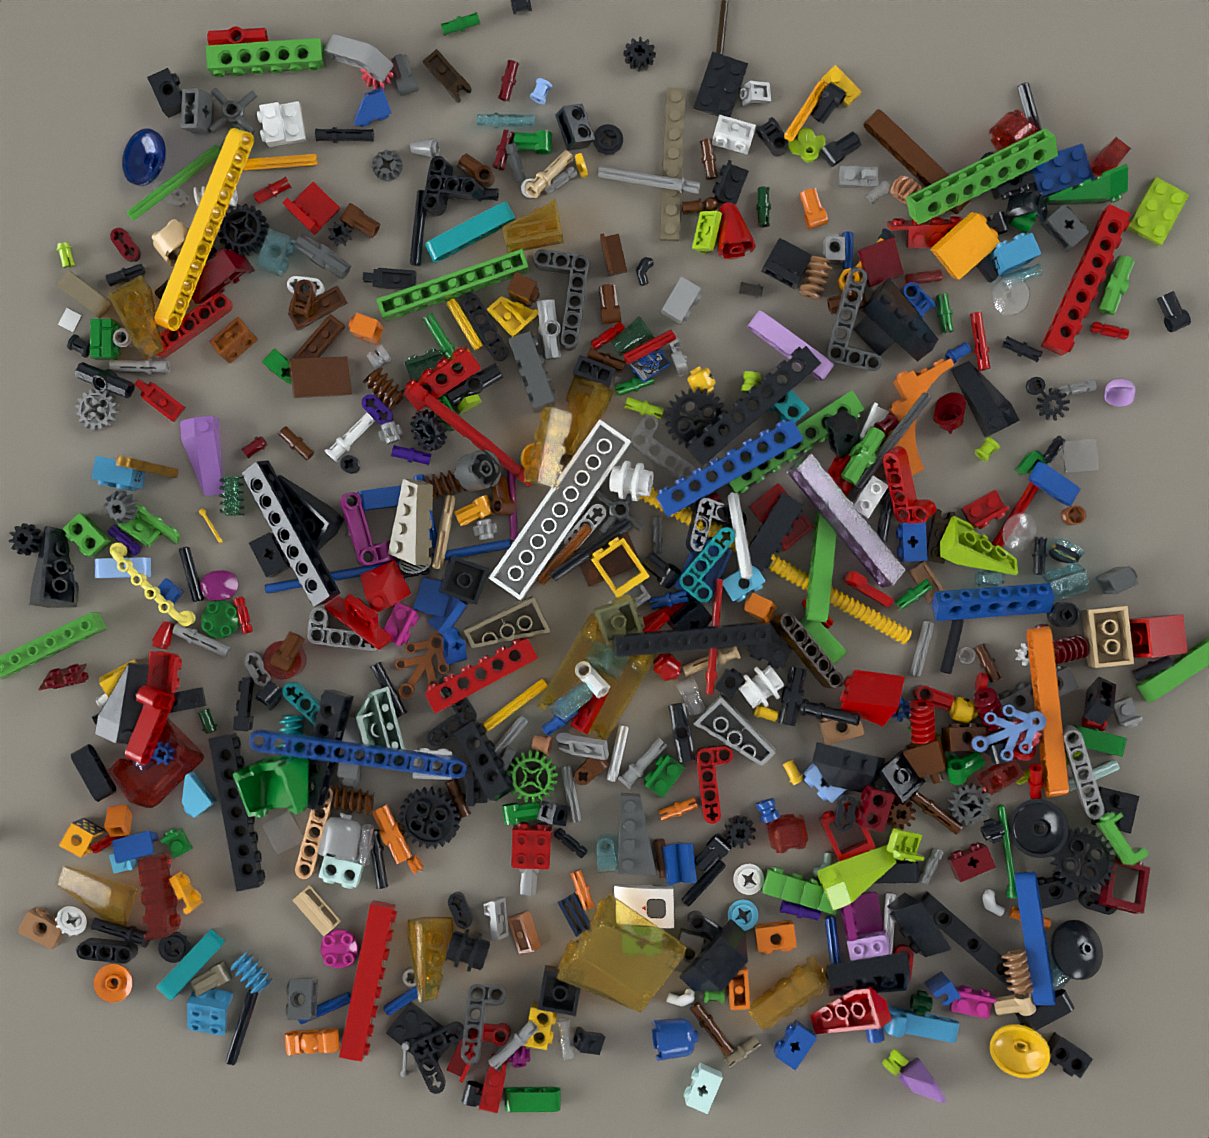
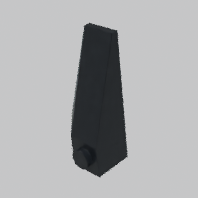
M49 526L44 528L31 585L29 605L47 608L77 607L79 587L78 583L75 582L73 574L75 570L74 566L71 565L69 544L65 536L66 532L63 529Z
M130 662L127 664L113 692L110 693L106 704L98 714L95 734L114 743H129L142 712L143 704L137 701L136 696L139 689L146 685L149 665Z

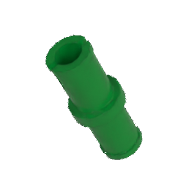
M475 12L463 17L457 16V19L441 23L444 36L460 30L463 32L466 28L480 25L481 23L478 13Z
M943 293V301L941 294L936 295L939 311L937 312V317H940L942 334L947 333V326L949 333L954 331L951 317L953 311L950 309L948 293Z
M631 377L629 381L614 385L619 397L632 391L637 392L640 388L654 384V379L651 378L643 383L639 377Z
M925 578L913 589L909 588L906 594L895 600V603L903 611L914 601H919L922 595L933 589V586Z

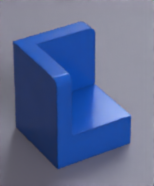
M167 578L158 586L160 594L166 600L172 601L173 604L184 593L182 589Z

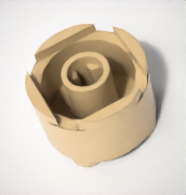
M176 219L169 221L166 227L161 231L155 232L152 236L155 249L170 266H175L173 263H176L189 231L185 223L178 222Z

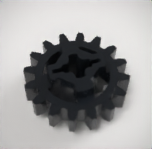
M428 409L415 413V416L412 417L413 422L410 425L413 427L411 432L415 433L413 438L418 439V445H423V449H428L429 452L441 448L445 444L444 440L447 439V436L444 434L447 430L442 427L444 422H440L439 416H434V412H429Z

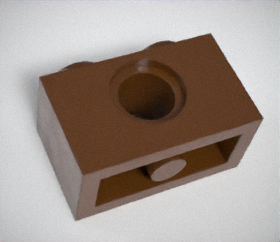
M515 272L507 289L509 297L531 307L532 303L537 302L540 295L537 282Z
M979 723L967 724V727H961L960 724H949V728H942L944 751H975L971 745L972 740L976 736L987 737L986 727H979ZM963 733H965L967 737L965 742L962 739ZM982 740L977 741L976 744L979 748L984 746Z

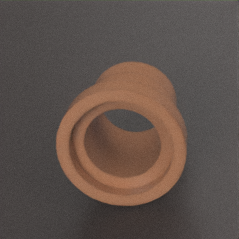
M535 735L532 741V750L543 752L544 755L548 756L552 748L553 737Z

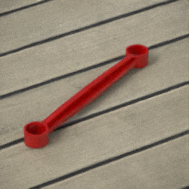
M414 382L408 389V392L428 406L459 434L468 438L478 449L491 451L497 457L499 464L525 485L530 487L536 480L532 474L518 465L498 446L458 414L430 395L419 384Z

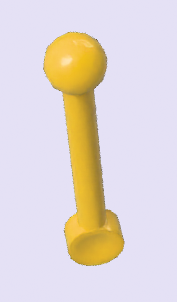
M201 508L199 514L204 517L219 544L222 543V539L206 515V510Z

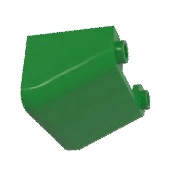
M289 755L268 757L233 773L248 817L257 816V818L268 815V811L271 809L288 807V811L294 814L303 812L308 805L309 759Z

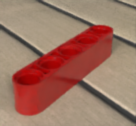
M221 293L213 295L186 314L177 330L171 331L166 329L154 337L148 344L149 352L159 358L168 357L227 315L232 310V301ZM221 300H225V305L219 308L218 303ZM209 311V317L203 319V313ZM194 322V327L188 330V324ZM178 333V339L172 341V336ZM162 344V350L157 353V346Z

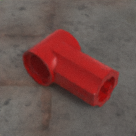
M921 684L913 689L915 700L930 701L935 707L949 711L952 707L954 695ZM925 688L927 696L921 699L919 693Z
M484 1023L483 1042H491L497 1046H503L508 1042L511 1034V1028L508 1024ZM475 1029L471 1031V1040H474L478 1037V1030ZM497 1032H504L506 1037H499Z

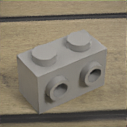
M681 277L663 306L661 314L680 325L683 320L687 322L692 313L690 311L693 304L697 305L702 296L699 294L701 288Z

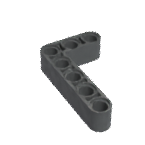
M539 249L534 254V263L539 270L570 274L561 342L566 350H574L579 343L589 260L582 254ZM541 256L548 258L547 262L543 264L537 260ZM559 259L567 261L564 266H558L556 262ZM582 261L586 265L584 268L579 269L575 264ZM575 280L583 282V285L579 288L574 287L572 284ZM578 299L580 304L574 307L570 305V301ZM574 317L578 322L576 325L571 326L567 323L568 319ZM572 336L575 338V342L570 345L566 344L565 338Z
M854 267L847 275L826 353L833 362L869 371H877L882 366V359L876 352L848 345L867 281L866 272L860 267ZM856 271L862 272V279L858 282L852 279V275ZM856 291L857 297L849 301L847 299L848 292ZM844 310L851 311L849 319H842L841 314ZM845 329L846 335L843 338H837V330ZM833 348H840L841 352L838 356H831L830 353ZM853 352L859 353V358L856 361L849 360V356ZM871 357L878 359L874 366L868 365V360Z

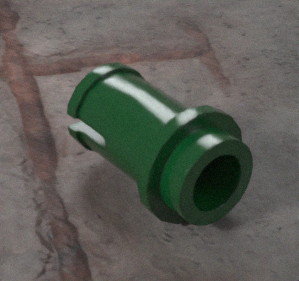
M210 709L197 713L204 728L202 731L209 734L217 730V724L213 721Z

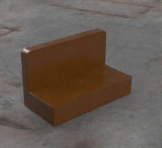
M604 233L600 234L608 276L626 273L627 267L619 234L605 236Z

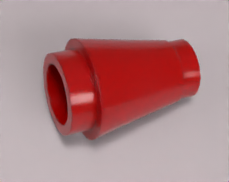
M163 621L151 640L153 641L152 646L167 650L168 646H171L174 624Z

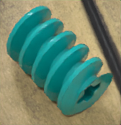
M281 715L285 719L279 721V723L285 725V727L280 728L279 731L304 735L303 731L298 730L304 727L303 723L298 722L303 720L304 716ZM285 742L282 743V744H279V747L284 746V745H285ZM296 742L294 748L302 750L304 747L299 744L303 742Z

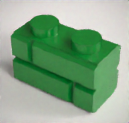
M90 319V358L94 360H118V355L121 354V347L114 343L113 335L116 330L121 328L119 322L114 319Z

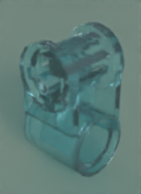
M603 834L597 839L598 873L617 872L613 838L608 834ZM603 841H607V848H604Z

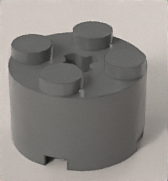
M478 450L466 454L459 459L454 476L469 492L481 491L491 488L499 482L501 471L498 470V465L500 464L497 457L491 451Z

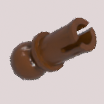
M709 197L704 202L701 201V198L699 200L682 202L683 214L702 212L704 209L706 211H715L718 208V201L714 197Z

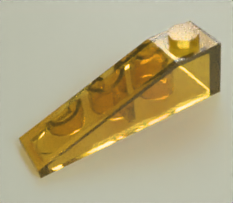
M420 917L408 920V942L419 1002L437 999L443 978L441 971L444 961L447 962L446 952L453 935V917Z

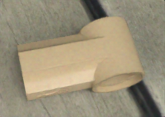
M1031 992L996 997V1002L994 1003L997 1015L1019 1012L1021 1015L1029 1016L1036 1011Z

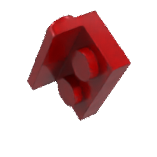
M996 490L961 508L968 523L973 525L974 528L978 527L979 529L988 526V521L993 518L998 520L1006 515L1005 511L1010 509L1004 505Z

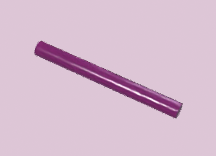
M507 470L509 497L516 504L515 476ZM517 506L515 512L509 516L510 539L518 537Z

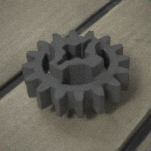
M963 783V788L956 786L957 792L951 791L953 798L948 799L952 803V805L948 806V809L953 811L951 816L956 817L959 823L963 821L967 826L969 821L973 825H976V820L983 822L981 817H988L985 811L991 810V807L987 805V803L991 802V799L986 797L988 793L985 790L982 791L983 788L978 785L976 787L974 783H970V786ZM976 793L979 795L981 802L977 800L978 796ZM958 806L962 808V814L959 812Z

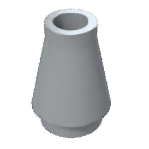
M434 138L416 142L412 141L410 145L411 153L431 158L439 156L440 143Z
M120 328L115 331L113 341L118 347H134L136 345V339L129 330Z

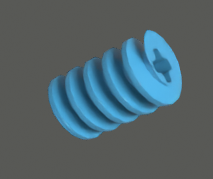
M247 951L233 963L230 969L232 971L238 968L235 975L243 974L240 981L248 980L245 987L253 986L250 993H259L273 981V978L266 980L268 973L261 974L263 967L256 969L259 962L254 961L251 963L254 956L246 957Z

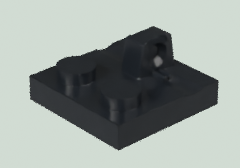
M904 750L899 751L877 771L889 791L895 795L894 798L898 804L906 801L926 782L924 778H920L904 756Z
M1099 786L1104 814L1107 812L1121 813L1123 817L1115 821V825L1119 831L1131 834L1140 796ZM1092 819L1091 824L1096 825L1095 823L1100 820Z

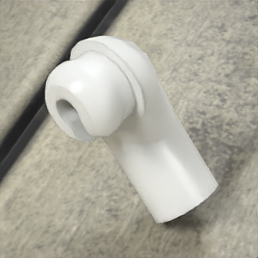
M686 989L685 994L681 996L669 993L666 1002L683 1007L694 1001L695 992L692 989Z

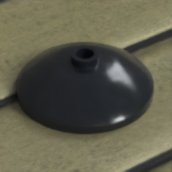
M1032 799L1023 802L1013 811L1009 821V833L1014 845L1021 852L1035 858H1046L1055 855L1064 847L1069 836V824L1065 814L1057 805L1043 799ZM1040 825H1043L1045 828L1043 832H1040L1038 829Z
M1080 920L1065 921L1055 929L1051 938V954L1058 969L1067 977L1075 980H1085L1093 977L1099 971L1103 961V947L1096 931L1090 925Z

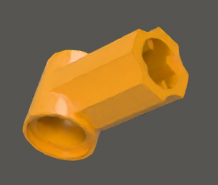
M488 495L481 496L473 500L471 504L454 511L461 527L479 518L483 519L493 514L490 510L491 501Z

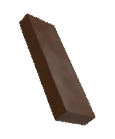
M337 285L315 297L313 310L309 318H305L304 315L296 312H289L288 315L295 328L299 331L347 304V301Z
M329 314L293 357L295 359L319 358L345 329V326L332 314Z

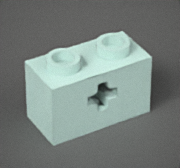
M700 1063L698 1068H694L691 1075L692 1083L690 1086L687 1085L683 1097H685L687 1106L708 1114L723 1077L721 1071Z

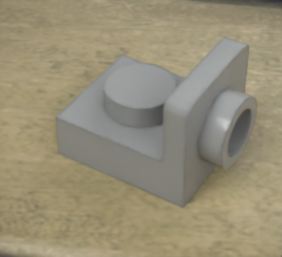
M749 81L740 88L742 106H747L750 103L768 104L771 102L769 82Z
M1131 697L1115 702L1114 714L1118 725L1132 728L1138 725L1137 722L1143 721L1142 717L1137 715Z

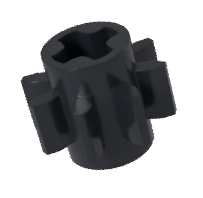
M334 222V226L328 228L332 234L328 238L330 240L335 239L334 244L336 246L339 243H343L346 246V242L352 240L348 234L352 230L350 227L345 229V222H342L341 225ZM341 232L344 233L343 235H339V236L336 235L337 233H341Z
M992 818L983 821L984 826L980 827L985 841L990 840L993 844L1002 841L1000 836L1004 835L1005 832L1001 822H995Z

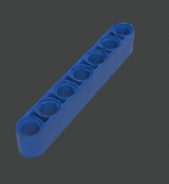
M1036 872L1015 873V885L1026 956L1028 957L1027 963L1029 964L1030 979L1032 980L1031 987L1033 988L1034 1005H1055V991Z

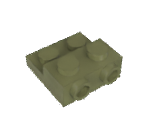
M630 594L612 599V603L594 609L606 646L613 644L612 635L643 632L641 626H644L642 616L636 613V609L639 608L636 598H631Z

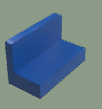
M450 596L444 618L433 615L428 624L443 635L444 631L453 628L468 604Z
M149 830L113 840L115 863L119 864L153 854V842L158 841L157 833Z
M677 842L663 846L667 885L679 882H697L693 843Z

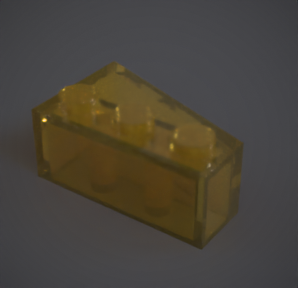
M556 199L551 200L549 204L541 208L534 209V212L525 217L523 215L502 227L508 253L520 249L526 251L564 243Z

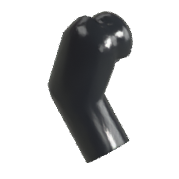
M650 257L642 258L636 268L640 286L649 284L646 272L654 265V261Z

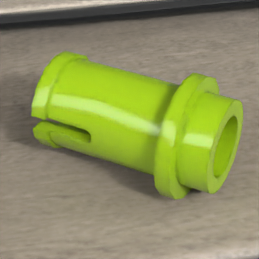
M68 242L57 244L58 248H56V251L60 254L62 268H67V266L68 268L74 267L75 263L71 253L72 246Z

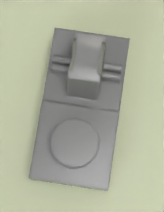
M839 167V187L877 188L878 167Z
M498 897L484 903V915L491 918L490 932L492 940H500L509 936L505 897Z

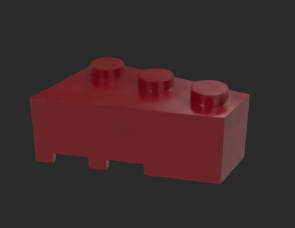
M219 250L214 254V258L211 261L205 263L192 295V300L195 304H202L213 295L223 293L225 291L224 288L232 281L235 284L240 281L238 277L244 273L249 272L251 274L255 269L246 256H240L238 251Z

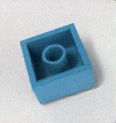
M1021 233L1009 242L1006 240L997 244V247L991 251V254L986 259L999 277L1029 264L1042 253L1033 233L1027 235Z
M101 456L95 457L91 479L98 480L97 484L129 491H135V488H143L146 472L116 466V459Z

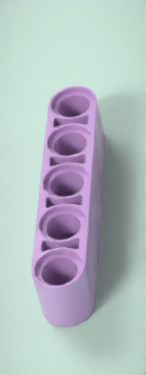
M758 311L747 325L750 331L789 359L792 358L791 353L798 347L803 349L807 346L821 362L810 373L820 381L825 379L834 366L829 359L762 311Z

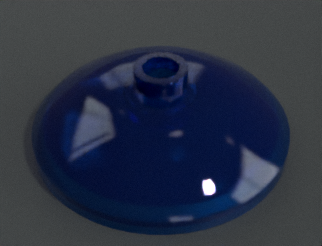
M149 128L137 131L129 139L124 149L122 168L124 176L131 184L136 186L150 184L160 175L164 167L166 147L162 136L157 131Z

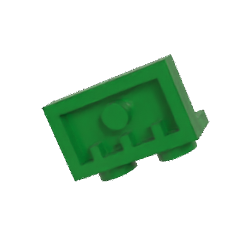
M668 753L665 756L661 755L655 763L657 765L653 772L650 770L644 777L646 781L644 786L650 788L661 798L666 795L686 768Z

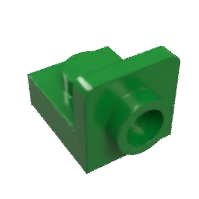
M1030 451L1014 471L1020 475L1030 473L1038 462L1046 465L1048 463L1043 460L1044 454L1039 451Z
M173 828L164 833L165 838L160 840L161 843H166L174 859L193 849L182 828L178 831Z

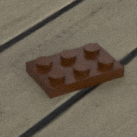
M627 531L626 533L621 535L619 539H625V541L627 542V544L639 560V557L636 553V550ZM607 545L606 547H604L603 550H605V549H607L608 547H610V545ZM622 545L598 560L609 578L637 567ZM583 548L574 551V553H575V554L578 553V552L581 551ZM594 556L580 565L588 587L605 580L591 560Z

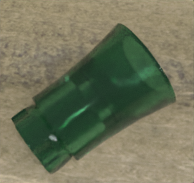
M638 316L627 328L616 335L617 338H614L611 344L618 354L622 356L626 352L653 339L654 336L642 318Z

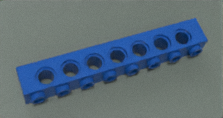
M786 419L776 424V429L772 431L766 429L759 434L760 438L755 441L752 438L742 443L743 447L739 450L733 448L726 452L725 458L720 460L717 457L708 463L709 467L705 469L700 467L691 472L693 476L688 479L684 476L675 481L676 485L669 489L666 486L659 490V495L656 496V499L666 517L668 518L803 441L804 439L793 420L788 422ZM781 434L784 438L783 443H777L774 440V435ZM759 443L766 445L767 451L765 453L758 451L757 445ZM741 453H748L750 461L747 463L743 462L740 459ZM725 462H730L733 465L732 472L724 470L723 464ZM714 472L717 476L716 481H708L706 474ZM690 482H698L700 489L692 491L689 487ZM674 491L682 492L683 499L681 501L673 499L672 494Z

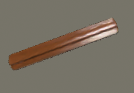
M584 524L538 576L537 581L540 584L545 585L551 578L550 572L564 563L592 532V529L587 524Z

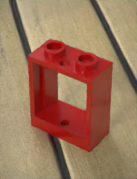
M850 802L844 803V804H843V805H845L844 811H846V810H847V806H848V805H851L852 803H850ZM826 811L822 814L823 817L819 818L839 862L876 848L868 829L860 826L865 840L840 851L828 825L834 821L835 811Z

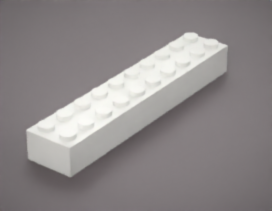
M599 419L494 569L489 579L519 600H522L605 482L612 468L616 466L628 449L631 441Z

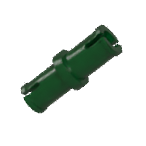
M762 186L757 188L758 204L756 205V210L758 211V227L765 228L770 226V188Z

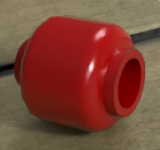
M669 652L665 654L660 653L653 661V671L665 681L675 680L681 674V662Z

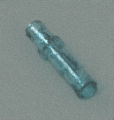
M494 112V114H477V126H494V128H498V126L534 127V114H498V112Z

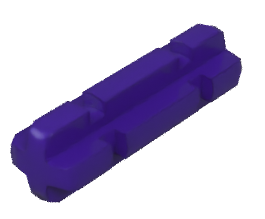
M113 525L108 529V534L112 538L115 537L117 542L124 544L132 555L136 556L141 552V546L137 543L134 544V540L126 533L120 532L119 527Z

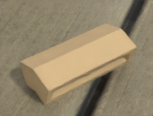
M310 885L292 900L323 936L341 922Z

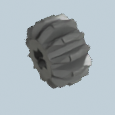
M126 491L113 492L106 498L107 503L103 505L107 508L105 514H110V520H115L116 524L130 522L137 516L136 512L140 508L135 506L138 501L132 499L133 494L127 495Z

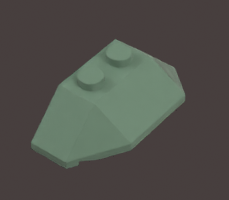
M389 686L371 691L354 716L361 743L405 750ZM376 753L373 759L380 761L384 758V754ZM400 755L395 756L393 762L401 763L404 757Z

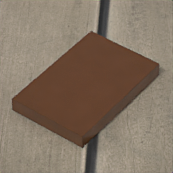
M348 356L289 360L293 399L352 394Z

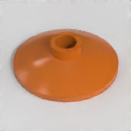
M116 963L107 964L96 973L93 983L94 990L99 998L106 1002H120L132 990V975L123 965ZM113 978L118 980V984L113 982Z

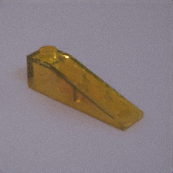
M573 378L566 401L569 403L568 410L564 412L566 423L561 431L559 452L572 456L575 455L607 410L614 393L613 390L598 382Z
M66 866L63 867L58 882L59 887L105 920L126 926L138 888Z

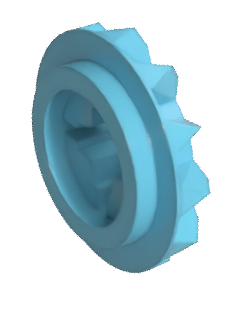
M744 899L734 901L729 906L728 920L732 919L744 931L749 930L757 923L758 910L751 901ZM739 908L743 910V912H748L746 914L747 921H745V919H743L742 917L737 918V916L740 915Z

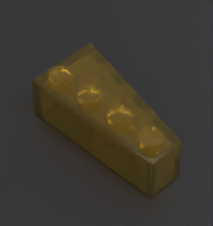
M812 954L806 958L808 963L803 967L799 965L795 967L788 979L784 977L780 979L774 986L773 991L769 988L750 1003L748 1013L762 1030L767 1027L772 1028L779 1019L790 1016L795 1008L798 1006L803 1007L813 996L817 997L823 993L825 989V971Z

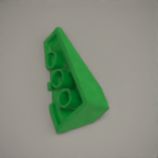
M1124 164L1102 173L1093 182L1091 179H1088L1077 185L1076 189L1072 186L1048 196L1044 200L1045 204L1069 205L1105 203L1107 201H1111V203L1117 202L1128 191V166Z

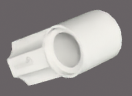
M581 661L576 665L575 673L581 681L585 683L597 698L604 697L610 689L609 684L587 661ZM589 670L586 675H583L584 671Z

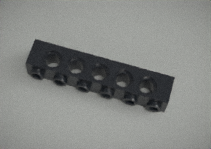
M324 690L320 698V709L315 717L316 724L310 736L342 741L354 696L337 690ZM332 707H333V709H334V714H333V715H332V713H331ZM327 726H328V728H329V733H328V734H327V732H326V727H327ZM316 745L314 747V751L317 753H321L322 745ZM340 747L334 750V754H339ZM308 758V805L306 808L312 810L324 809L336 762ZM316 764L319 766L318 771L316 770ZM311 783L314 785L313 790L311 789Z

